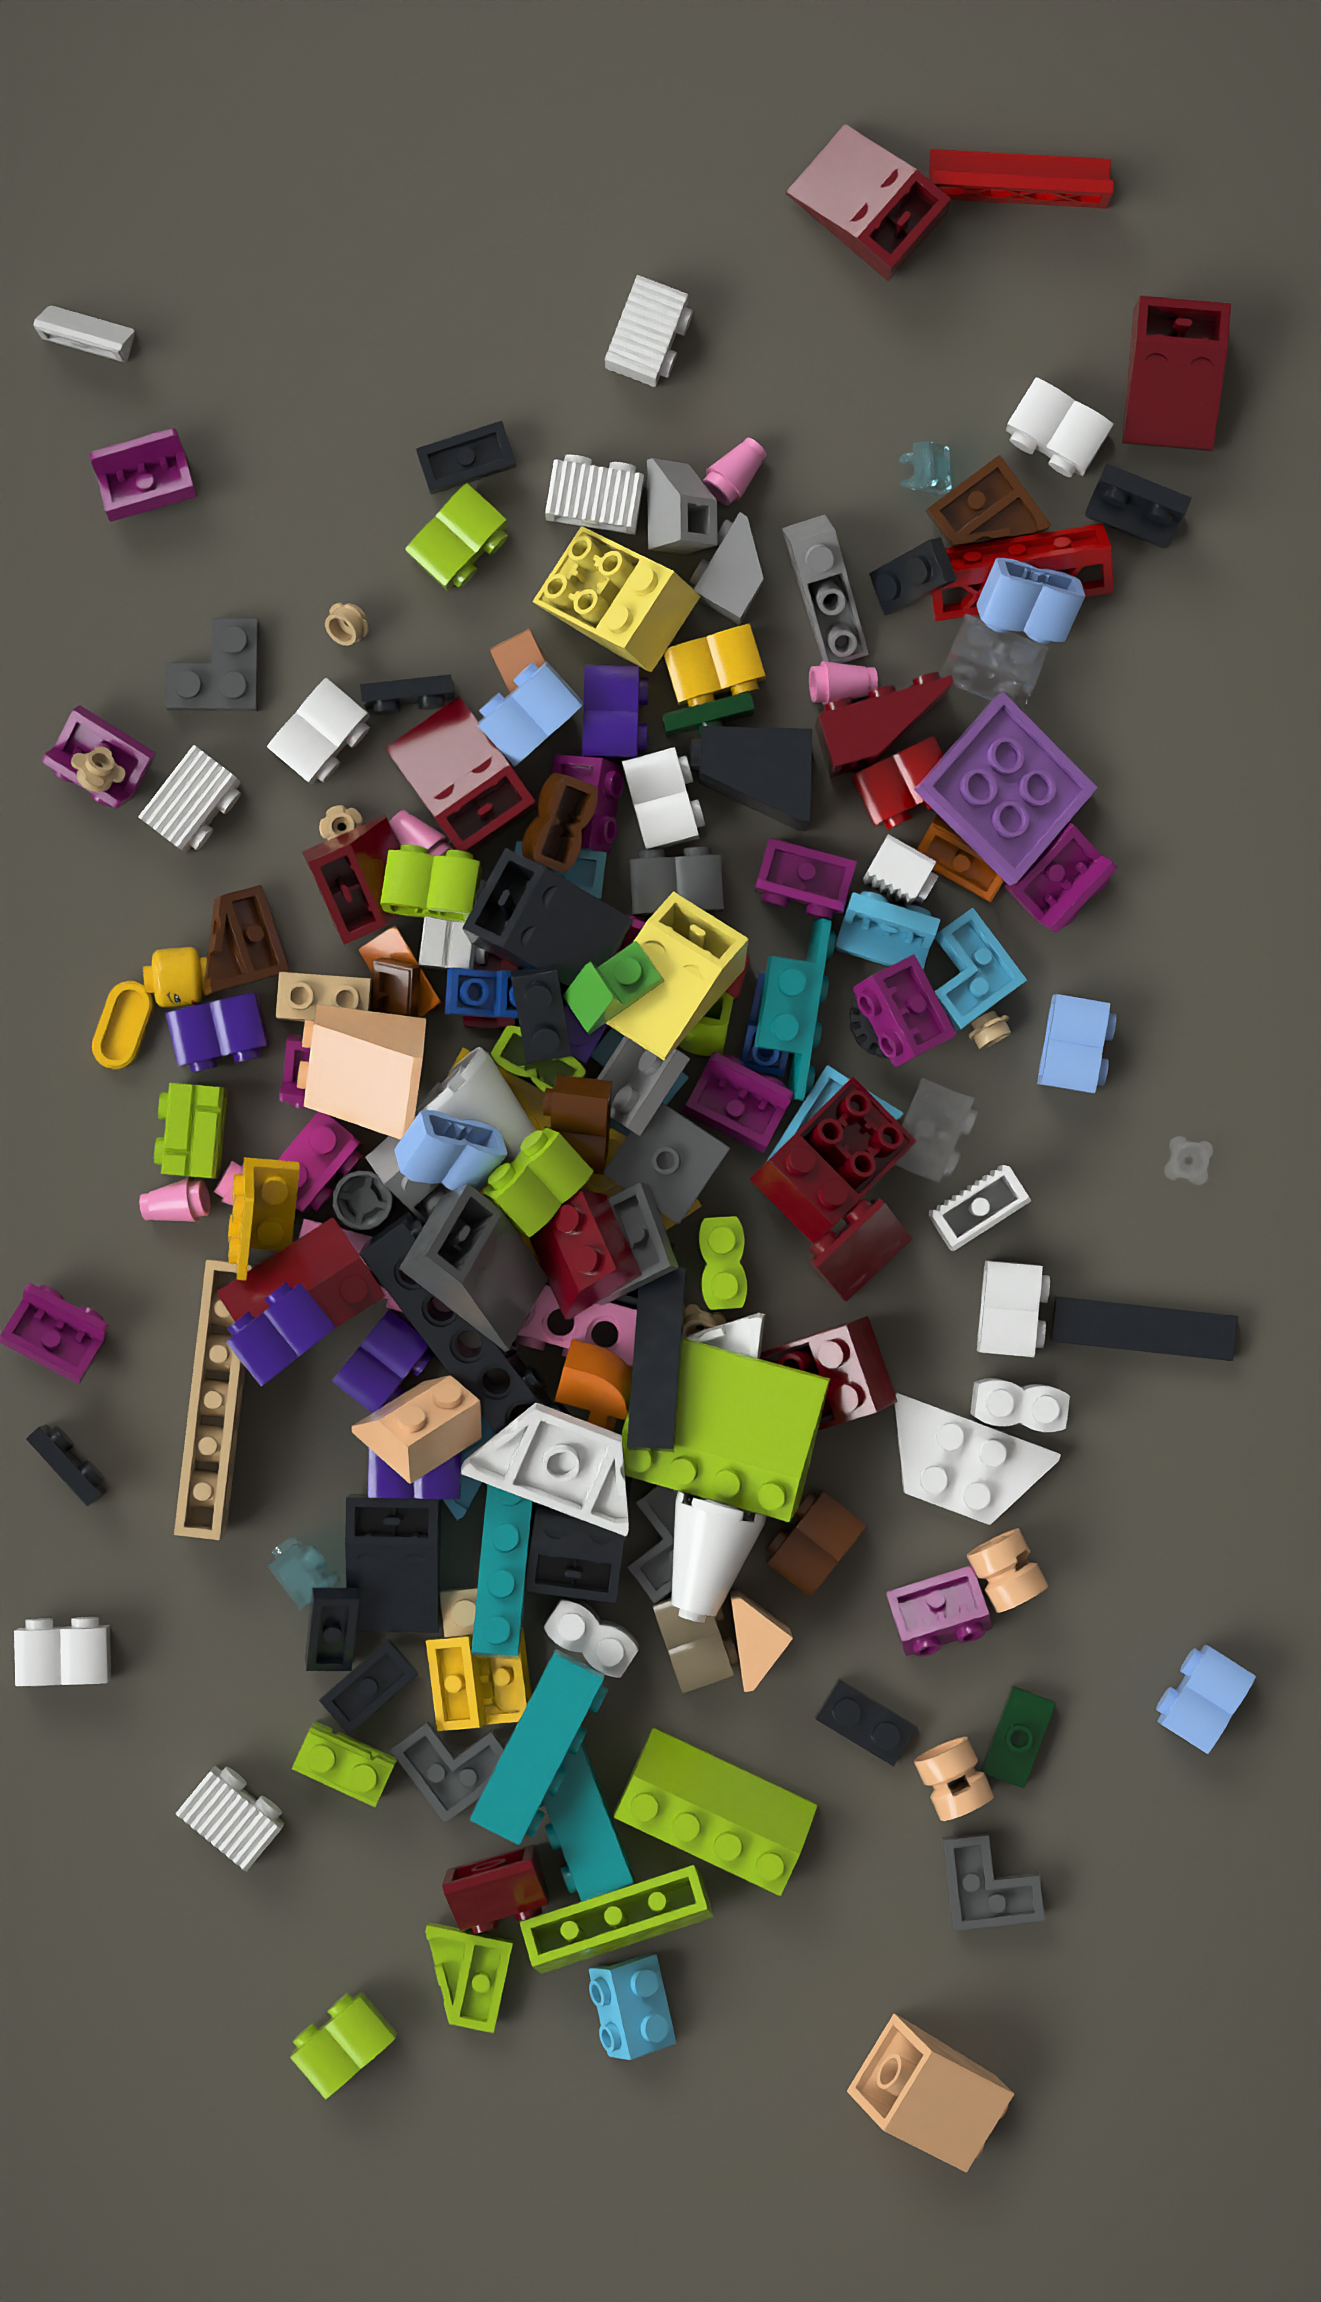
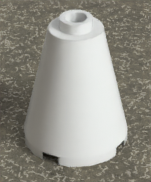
M477 1047L449 1071L451 1074L441 1084L438 1082L417 1107V1111H440L460 1121L474 1120L495 1127L501 1131L507 1155L500 1165L504 1163L510 1164L515 1161L521 1152L520 1146L524 1139L537 1130L489 1053Z
M678 1491L675 1502L671 1604L680 1608L678 1616L705 1623L706 1615H717L759 1536L767 1516L757 1513L755 1518L749 1517L750 1511L702 1497L700 1499L693 1498L692 1501H689L688 1493Z

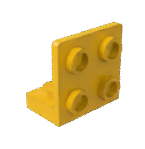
M244 1157L243 1174H234L232 1188L233 1212L229 1218L228 1263L236 1264L237 1280H246L249 1248L282 1250L292 1243L300 1172L299 1162Z

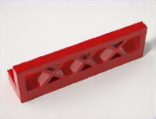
M930 149L928 179L949 196L951 200L1107 209L1113 195L1114 180H1110L1111 159Z
M1103 523L946 548L957 580L942 589L961 586L969 591V593L960 603L943 605L942 589L932 593L931 596L935 622L979 615L976 605L977 599L980 597L996 558L1014 559L1038 569L1056 570L1074 577L1084 566L1101 564L1102 580L1081 582L1085 597L1114 593L1111 544Z

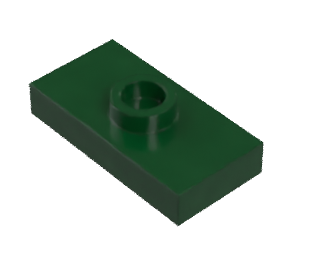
M746 692L665 713L662 716V723L666 738L698 730L699 736H701V726L725 727V722L754 715L755 707L751 693L748 694Z
M1012 1685L980 1771L986 1775L1025 1788L1056 1702Z

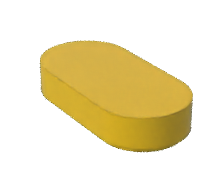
M124 981L117 984L108 995L92 1041V1052L95 1059L106 1068L114 1070L127 1068L136 1060L154 1011L152 993H145L144 985L135 981Z

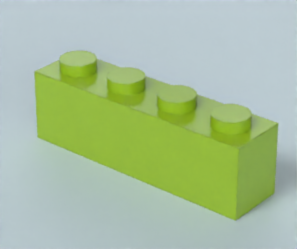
M695 1865L519 1923L531 1965L535 1970L543 1974L713 1918L714 1914L702 1874Z

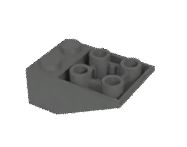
M468 1183L439 1199L399 1267L400 1270L504 1351H508L549 1279L504 1211Z

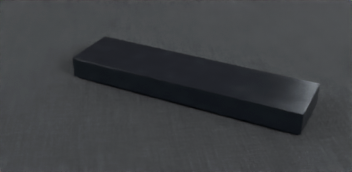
M686 1268L675 1269L638 1288L627 1435L628 1450L674 1452L687 1281Z
M1055 1296L1050 1341L1233 1361L1238 1316Z

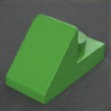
M635 941L599 967L591 961L586 964L563 994V998L586 1032L591 1034L665 980L642 946Z

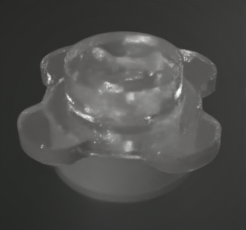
M1183 1136L1172 1138L1169 1142L1171 1150L1170 1160L1164 1166L1166 1177L1171 1180H1176L1179 1177L1189 1179L1194 1185L1205 1183L1209 1176L1206 1171L1209 1165V1158L1214 1152L1212 1145L1207 1141L1199 1143L1189 1142ZM1187 1156L1193 1159L1190 1165H1187L1184 1161Z

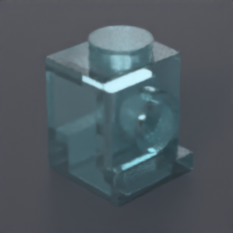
M294 1535L271 1551L277 1559L267 1567L300 1610L311 1602L312 1587L330 1588L340 1579L336 1571L329 1576L325 1573L323 1569L328 1564L313 1544L306 1547L301 1540L298 1542Z

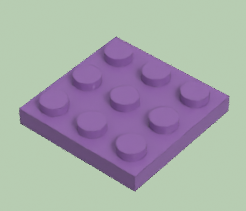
M1002 692L993 698L916 786L914 791L1010 886L1020 880L1098 787Z

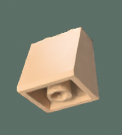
M317 1004L314 1021L305 1020L302 1047L311 1048L309 1062L300 1061L297 1088L306 1089L304 1107L401 1140L415 1119L423 1062L426 1019Z
M895 2013L847 2090L851 2097L883 2131L966 2173L974 2160L982 2153L986 2140L998 2120L1005 2115L1009 2102L1014 2096V2093L995 2074Z

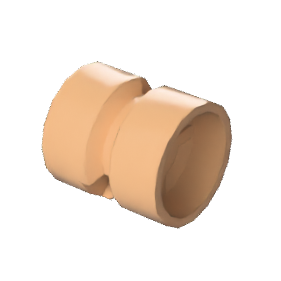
M1019 1528L1000 1534L967 1554V1558L977 1577L987 1579L988 1581L984 1591L996 1613L1009 1610L1030 1600L1049 1586L1038 1564L1028 1561L1027 1557L1031 1550Z
M965 1736L940 1744L914 1760L924 1785L933 1786L934 1788L930 1798L941 1821L951 1820L970 1813L994 1798V1793L985 1773L976 1771L974 1768L978 1758L969 1738ZM963 1776L964 1782L948 1788L947 1783Z

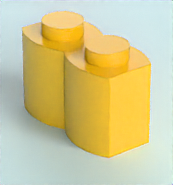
M750 623L669 647L663 654L679 706L688 704L689 707L715 701V695L727 691H732L733 696L746 692L750 694L759 690L757 682L765 680L766 677Z

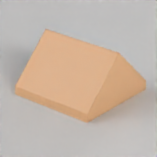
M740 1590L730 1591L742 1683L744 1692L754 1691L791 1642L793 1636L789 1627Z

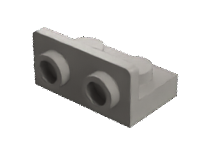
M624 1036L597 1078L599 1080L613 1081L610 1118L641 1136L690 1058L675 1049L664 1061Z

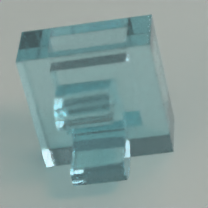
M931 441L913 443V453H905L899 457V463L914 465V476L911 479L901 480L902 487L911 490H921L933 495L946 494L952 490L949 447Z

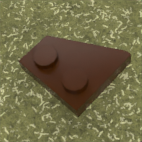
M998 455L925 511L951 547L1044 532L1051 526V523L1001 455Z
M261 885L220 895L214 899L203 988L205 996L279 976V972L290 971Z

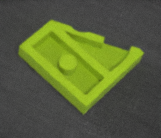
M427 1922L425 1933L431 1947L435 1963L434 1968L439 1986H441L444 1998L443 2003L449 2024L494 2033L513 1940L483 1933L474 1934L469 1930L460 1931L459 1928Z

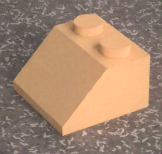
M451 1375L421 1382L352 1426V1433L411 1484L482 1438L480 1400Z

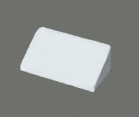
M56 306L47 307L35 319L33 324L37 333L44 340L121 362L128 360L135 336V331L132 328Z

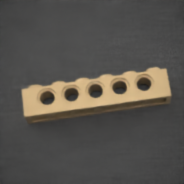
M206 1260L174 1529V1535L221 1540L227 1533L246 1367L225 1342L232 1336L227 1328L235 1321L216 1293V1291L237 1279L236 1264H230L228 1261ZM248 1264L247 1272L257 1265Z

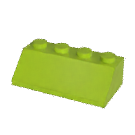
M653 1727L614 1809V1818L781 1896L801 1854L818 1804Z

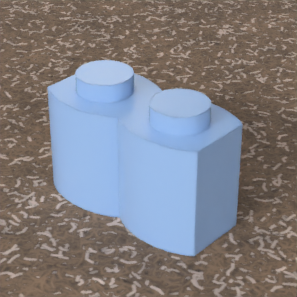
M996 558L976 605L981 621L988 628L1000 633H1007L1009 630L1024 631L1032 640L1047 644L1050 641L1065 642L1086 595L1080 579L1051 569H1038L1014 559Z
M547 661L539 668L534 662L529 664L513 679L518 686L505 698L500 693H497L479 710L484 717L479 721L478 727L513 766H516L583 705V701Z
M1060 994L1052 996L1037 1084L1085 1093H1095L1097 1085L1104 1086L1109 1060L1102 1058L1103 1045L1105 1040L1112 1041L1116 1026V1014L1110 1013L1111 1003Z
M435 1110L420 1111L394 1149L400 1173L408 1179L418 1183L435 1184L441 1182L452 1191L468 1183L481 1192L487 1184L491 1173L499 1167L507 1155L501 1131L495 1127L474 1120L460 1121L451 1115Z
M1205 1644L1200 1651L1194 1648L1188 1654L1180 1669V1672L1185 1674L1182 1682L1176 1690L1172 1687L1166 1690L1156 1710L1161 1713L1157 1720L1158 1723L1208 1754L1220 1738L1231 1716L1248 1693L1256 1676Z

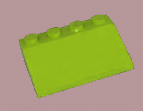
M682 1338L674 1452L628 1450V1410L622 1430L625 1476L790 1522L800 1506L830 1378Z

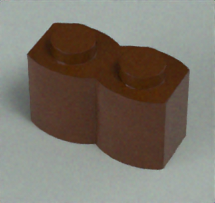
M554 772L546 780L540 791L538 816L530 823L525 832L522 842V856L544 867L565 874L573 866L579 855L582 843L581 830L589 823L595 812L598 800L597 787L568 775Z
M557 1075L554 1089L546 1088L543 1115L551 1116V1127L544 1126V1129L549 1128L559 1132L593 1170L592 1174L604 1175L609 1150L613 1081Z
M823 1490L817 1496L809 1492L800 1502V1506L794 1514L799 1518L789 1532L781 1528L765 1548L771 1554L766 1560L767 1564L809 1597L820 1587L838 1561L867 1526Z

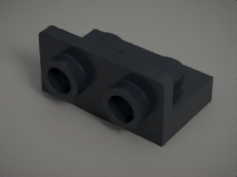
M1106 464L1087 506L1085 516L1166 549L1170 546L1177 526L1186 514L1192 497Z

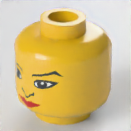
M193 947L156 950L152 955V966H143L145 993H154L157 1004L163 1008L199 1004L204 993L207 957H199L198 951Z

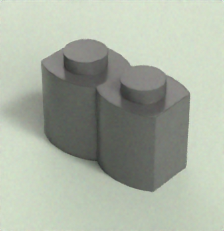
M710 847L685 848L681 857H665V850L662 849L638 851V859L629 860L632 915L651 917L673 891L707 913L723 912L721 855H711Z

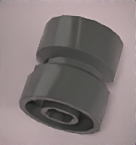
M356 1171L347 1174L338 1182L333 1192V1207L337 1217L345 1225L353 1229L373 1230L383 1226L391 1219L396 1209V1196L383 1184L375 1172Z

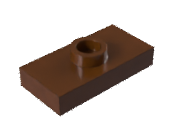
M383 957L373 960L371 1011L418 1017L421 965Z

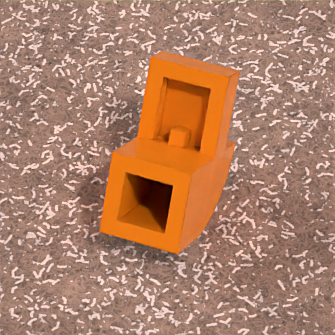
M572 1339L555 1401L589 1410L590 1414L587 1422L613 1432L617 1418L626 1420L628 1414L632 1372L625 1361L614 1352L601 1346Z

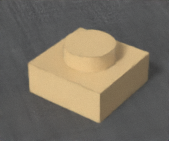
M478 1586L440 1591L445 1638L473 1635Z

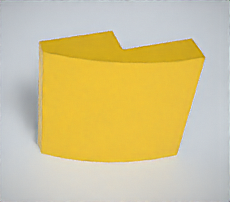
M523 1628L519 1660L473 1656L471 1652L473 1635L426 1640L437 1731L480 1728L488 1724L519 1721L532 1696Z

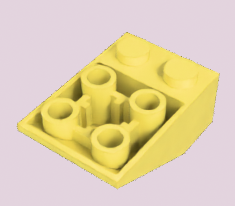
M581 526L532 602L618 656L652 672L701 596L673 570Z
M674 891L647 920L634 942L637 941L642 946L665 981L606 1022L607 1025L664 1061L744 970L749 938Z

